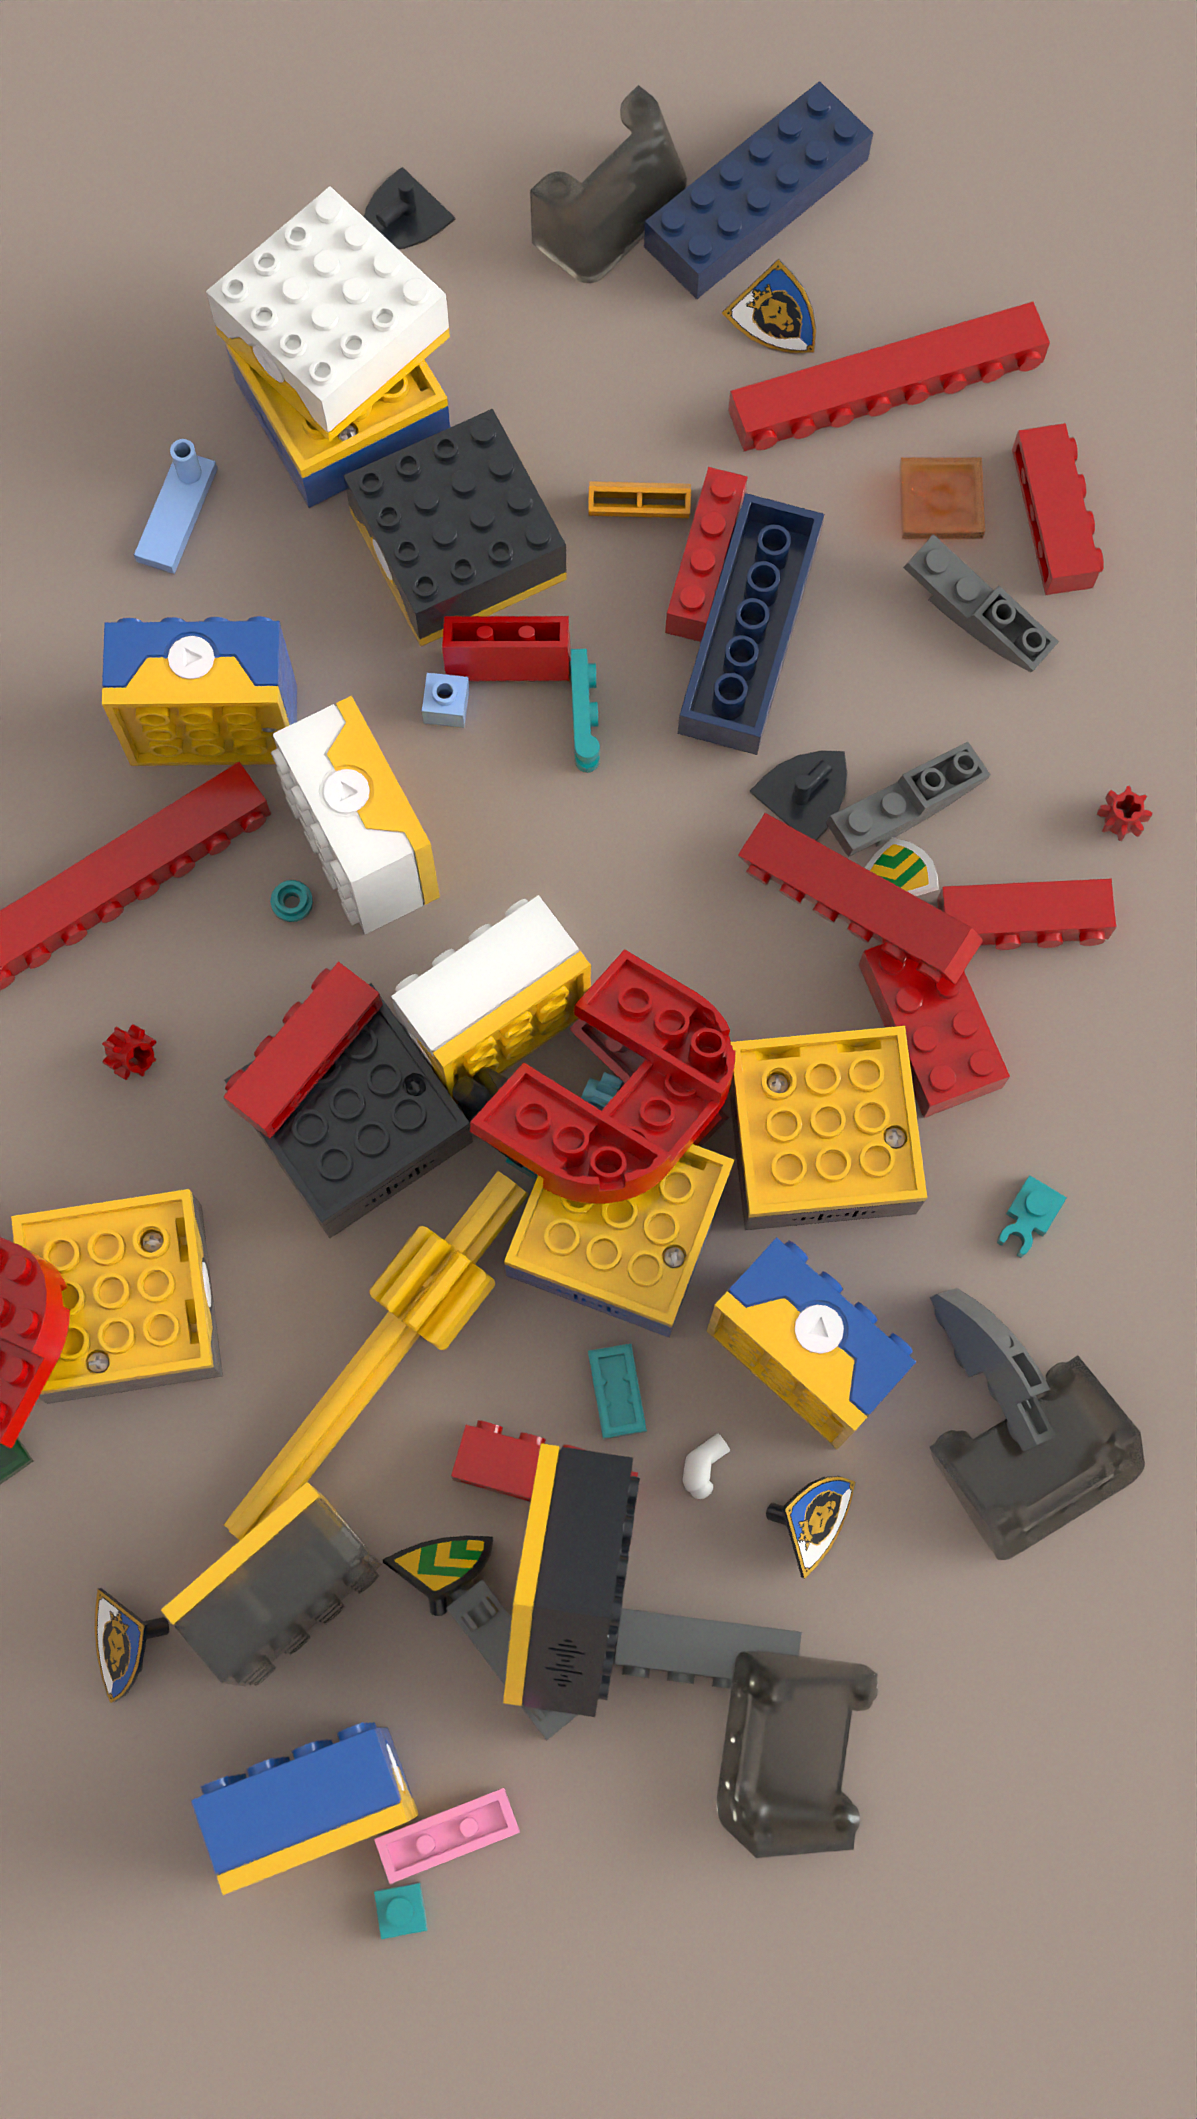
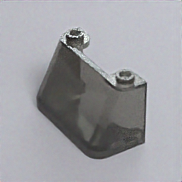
M639 85L625 97L620 107L621 121L632 134L582 183L566 172L556 171L544 176L530 190L532 244L572 277L583 283H594L602 279L644 238L645 221L687 186V177L659 103Z
M1078 1355L1068 1362L1057 1363L1049 1369L1045 1378L1050 1390L1044 1392V1396L1038 1399L1056 1435L1055 1438L1023 1452L1019 1443L1010 1435L1007 1427L1008 1421L1005 1419L972 1439L967 1431H947L936 1440L935 1444L929 1447L936 1465L983 1540L998 1560H1008L1022 1553L1129 1486L1144 1470L1145 1460L1140 1430Z
M760 1650L742 1651L737 1655L732 1676L716 1806L720 1823L755 1858L854 1849L855 1835L860 1825V1814L856 1805L852 1803L850 1798L841 1789L852 1710L866 1711L870 1709L878 1695V1674L867 1665Z

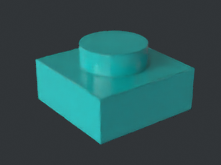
M421 1882L374 1891L381 1939L428 1930Z

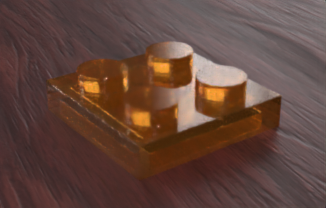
M982 457L901 458L899 470L902 539H929L933 534L938 539H983L985 534Z

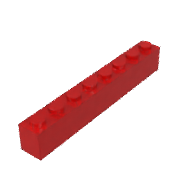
M1034 301L731 390L728 411L743 452L751 449L765 450L774 446L778 441L788 438L802 439L813 434L815 430L825 427L839 428L849 424L853 419L866 415L879 416L888 412L892 407L902 404L916 405L925 401L929 396L939 393L953 394L964 389L966 385L980 381L990 383L998 380L1004 374L1017 370L1021 372L1033 370L1044 362L1050 341Z
M240 761L0 910V990L12 984L15 980L14 976L28 967L34 969L46 963L51 958V953L63 945L71 946L81 941L87 935V930L101 921L102 923H108L122 914L124 907L136 899L145 900L159 890V885L171 877L179 878L186 875L195 867V862L208 854L216 855L224 851L230 845L231 840L244 831L245 833H251L259 829L266 822V818L271 815L267 800Z

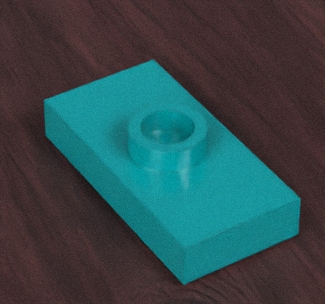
M632 1344L588 1351L603 1440L647 1432Z

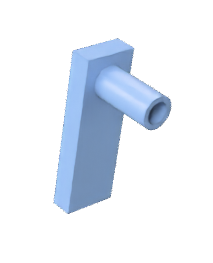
M187 439L176 440L170 447L173 462L134 553L136 562L175 574L218 469L216 461L197 456L193 443Z

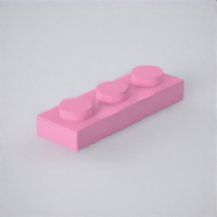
M502 1788L374 1840L389 1883L392 1884L520 1833L505 1788Z

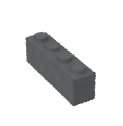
M622 1608L614 1665L623 1666L622 1675L649 1678L651 1669L668 1672L667 1681L694 1684L695 1675L712 1677V1687L739 1690L740 1681L758 1683V1693L784 1696L785 1687L796 1688L802 1632Z

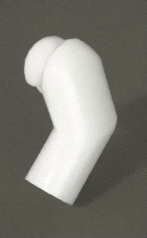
M719 1433L686 1456L682 1482L685 1490L690 1492L692 1497L696 1499H704L711 1494L713 1490V1484L709 1481L711 1464L730 1452L728 1445Z

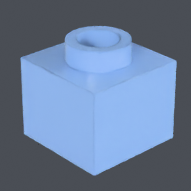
M427 673L422 705L424 724L465 728L469 697L468 677ZM438 694L451 696L447 699H442L438 696Z

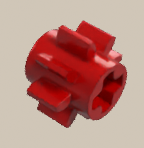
M1127 786L1124 792L1119 795L1110 790L1105 797L1108 805H1101L1097 811L1098 816L1105 817L1103 833L1110 830L1117 835L1119 841H1122L1125 835L1130 832L1139 837L1144 830L1141 822H1148L1152 816L1151 811L1144 810L1146 794L1139 796L1131 792L1130 786ZM1120 809H1124V810H1125V815H1126V817H1129V818L1123 817V816H1124V813H1123V811L1120 810Z
M135 1024L129 1027L128 1032L116 1026L114 1033L102 1043L107 1055L102 1062L113 1069L114 1074L125 1080L129 1078L131 1072L143 1077L145 1076V1071L157 1060L154 1057V1050L152 1048L157 1042L146 1035L144 1029Z

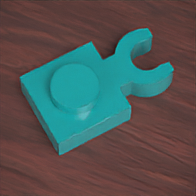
M1029 1175L1006 1212V1215L1016 1220V1222L1002 1230L998 1236L997 1244L1002 1246L1008 1239V1236L1016 1235L1022 1241V1246L1017 1256L1023 1257L1032 1247V1231L1043 1237L1067 1197Z

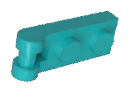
M570 649L575 764L580 771L589 773L597 769L600 761L599 741L591 735V727H598V702H589V688H597L596 663H588L587 649Z

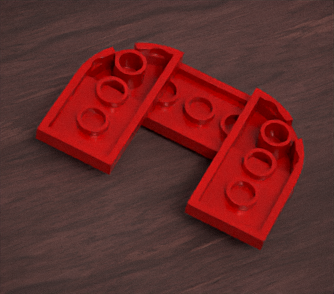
M624 949L574 1007V1015L645 1058V1061L601 1111L523 1062L470 1122L471 1133L543 1178V1189L571 1201L590 1204L615 1203L634 1198L657 1185L671 1171L720 1111L727 1099L734 1072L736 1053L730 1043V1028L714 1005L694 990Z
M0 1237V1443L12 1449L61 1355L69 1328L70 1309L63 1306L62 1291L67 1289V1286L56 1267L28 1249Z

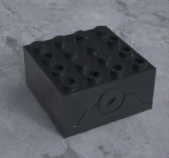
M382 997V1007L274 1135L269 1139L255 1128L329 1238H332L473 1142L469 1121ZM250 1062L241 1069L245 1071L252 1062ZM234 1074L224 1080L226 1084Z

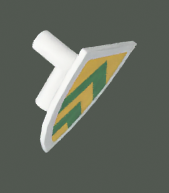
M891 838L874 854L865 866L869 871L914 896L939 890L938 875L933 860L923 849L908 841Z

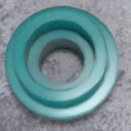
M287 880L275 887L271 894L270 902L273 912L278 918L287 922H296L304 919L310 913L313 906V897L310 889L304 883L297 880ZM294 896L300 899L298 906L294 908L285 906V901L289 897Z

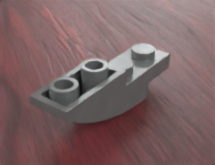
M934 534L903 567L932 594L928 600L942 613L979 642L1029 672H1033L1059 642L1000 586L993 590Z
M966 742L902 774L898 782L831 815L826 824L846 855L850 857L873 844L878 847L891 838H895L923 822L979 786L991 774L970 743Z
M958 1288L930 1297L935 1307L936 1319L941 1327L946 1330L954 1346V1355L957 1362L966 1370L968 1377L984 1372L988 1380V1390L991 1396L999 1402L1008 1421L1009 1433L1019 1443L1022 1451L1024 1452L1055 1438L1056 1435L1037 1399L1038 1395L1050 1390V1387L1030 1354L1011 1330L980 1302Z

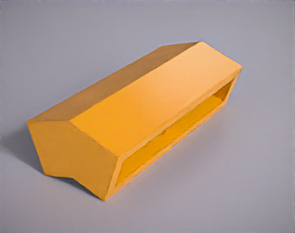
M589 481L588 516L689 518L691 484ZM594 497L637 498V504L594 503ZM642 499L684 500V505L642 504Z

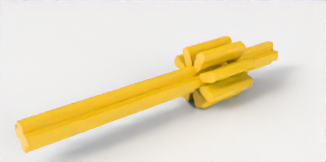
M497 1171L445 1239H442L423 1225L418 1226L369 1289L370 1296L389 1312L223 1524L236 1538L241 1540L308 1482L420 1335L439 1350L447 1349L495 1286L494 1279L478 1267L476 1263L529 1195L514 1181Z

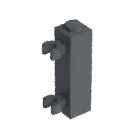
M480 1580L477 1584L471 1581L449 1595L453 1603L446 1608L505 1685L512 1618L483 1580ZM524 1703L521 1706L546 1740L578 1716L576 1714L525 1707Z

